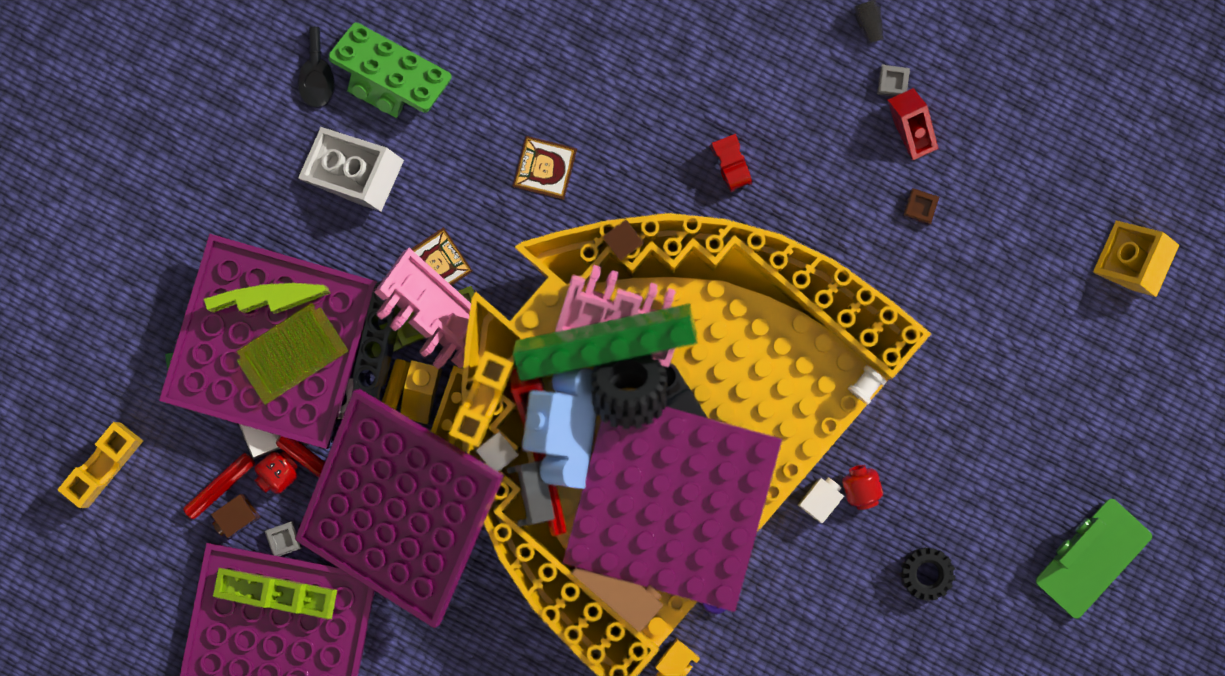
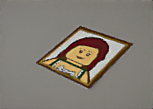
M526 136L513 187L564 200L577 148Z
M444 227L411 248L451 286L473 272Z

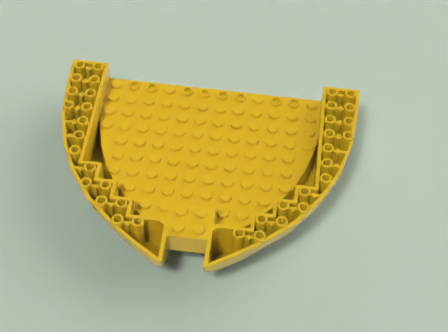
M672 213L608 220L551 233L521 242L515 246L516 250L547 280L511 321L505 318L475 291L471 299L462 376V406L469 395L474 375L485 351L515 364L514 368H516L513 356L516 340L555 332L573 275L585 278L582 291L585 292L593 266H599L600 275L593 291L604 294L608 275L611 271L618 272L610 298L613 301L618 289L633 294L635 292L641 293L643 288L648 289L650 283L657 284V293L665 296L669 288L675 290L673 298L676 301L675 306L691 304L697 329V344L675 348L670 363L677 367L706 416L710 419L782 438L758 532L867 406V404L848 390V387L854 385L864 373L863 368L866 365L869 366L886 381L893 379L931 333L893 301L837 261L781 234L727 219ZM624 220H627L644 244L622 261H619L602 237ZM595 365L584 368L593 370ZM554 374L542 376L546 392L555 393L552 386ZM509 377L480 447L498 432H501L518 456L498 471L504 477L484 521L485 527L500 561L533 610L598 676H637L659 651V646L698 601L656 590L662 595L659 601L663 606L639 633L572 574L576 567L564 564L563 560L583 489L556 485L566 526L565 534L552 536L548 521L518 527L517 521L527 519L521 496L518 473L508 474L507 468L533 463L534 458L532 451H525L523 449L525 430L512 394ZM880 385L878 387V389L870 397L871 400L884 385ZM627 387L620 390L633 391L637 388ZM596 415L591 457L602 421L600 420V415ZM462 440L463 451L486 464L476 451L480 447Z

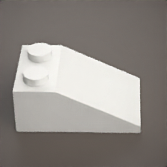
M321 127L298 179L359 205L381 212L404 160L386 147Z

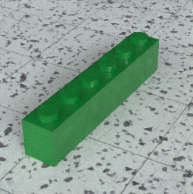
M689 303L516 340L513 356L520 381L697 344V329L691 304Z

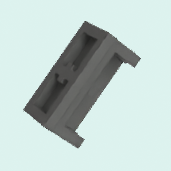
M542 461L507 468L508 474L518 473L521 496L527 519L517 521L518 527L555 519L548 484L543 482L540 475Z

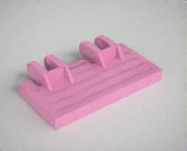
M408 248L403 251L374 292L382 300H385L376 315L383 319L389 315L395 304L399 306L401 310L390 324V327L397 331L413 311L415 314L408 323L427 339L419 353L426 357L440 343L444 347L435 358L433 365L440 369L456 349L457 352L451 361L459 368H462L464 365L466 333L471 303L414 251Z
M594 265L585 292L582 291L585 278L572 276L555 332L657 311L651 308L653 299L657 294V284L650 283L642 309H639L642 296L618 289L614 301L610 300L618 272L611 271L608 275L604 294L593 291L600 275V267ZM669 288L665 293L661 309L671 307L675 290ZM675 348L650 354L653 355V360L658 359L662 366L669 367Z

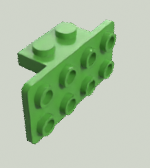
M353 23L329 54V61L351 73L347 90L349 93L395 118L402 112L404 102L421 112H428L447 87L452 77L448 71L360 23Z
M1115 499L1106 500L1090 519L1086 518L1076 528L1075 531L1077 533L1070 541L1067 539L1056 550L1057 555L1035 579L1036 584L1073 618H1080L1152 539V533Z

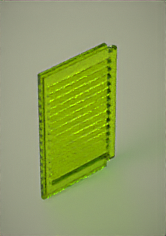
M310 303L237 350V354L241 356L237 362L264 405L349 351L321 307L315 310L314 304Z

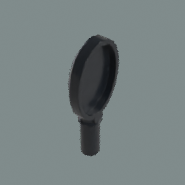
M309 27L308 53L310 59L300 69L298 88L302 99L307 105L313 108H321L331 100L334 93L335 80L332 69L327 62L321 59L320 27Z

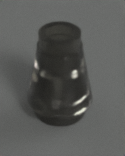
M876 0L854 6L856 13L853 15L867 43L884 39L881 6L877 5Z

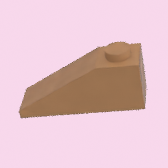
M577 567L572 571L576 578L639 633L663 606L659 601L662 595L650 585L644 588L639 584Z

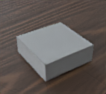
M881 65L877 94L895 97L906 92L910 68Z
M498 432L476 450L486 464L496 471H500L518 456L501 432Z
M293 521L265 531L272 554L275 556H283L302 549V545L295 540L297 531Z

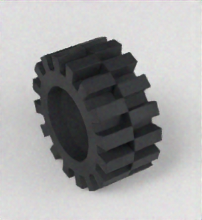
M925 547L916 549L905 557L906 560L901 565L902 572H900V577L903 580V586L906 587L911 595L927 601L937 600L941 596L944 597L947 594L946 592L952 589L953 580L955 581L953 572L955 568L950 562L951 559L942 551ZM923 563H932L938 569V579L931 585H923L917 578V570Z

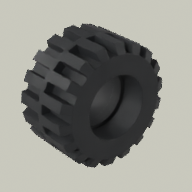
M645 354L595 365L593 373H591L592 406H594L596 415H600V420L604 423L610 422V426L614 428L623 426L624 430H629V427L639 429L642 428V424H652L653 418L658 419L662 415V410H665L666 371L664 367H661V362L658 359L653 360V355ZM627 387L637 388L633 391L620 390Z

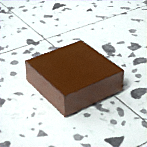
M912 188L903 217L930 225L939 196Z
M624 220L602 237L619 261H622L644 244L627 220Z

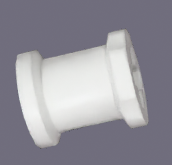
M866 365L863 368L864 373L854 385H850L848 390L862 402L869 405L871 402L870 397L880 385H885L887 381L879 373Z

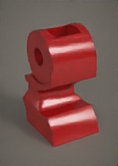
M736 134L711 143L710 148L714 156L719 157L720 172L729 191L734 192L735 189L742 186L752 185L751 175L744 155L740 153V143Z

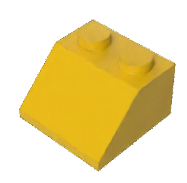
M1116 220L1093 272L1132 291L1157 297L1179 244L1164 232Z

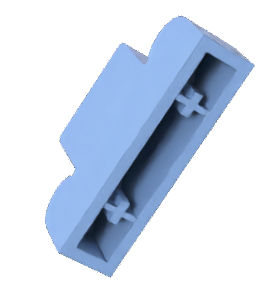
M579 368L555 373L552 379L555 393L530 392L523 449L525 451L546 454L540 467L541 479L546 484L585 489L596 421L594 406H592V369Z

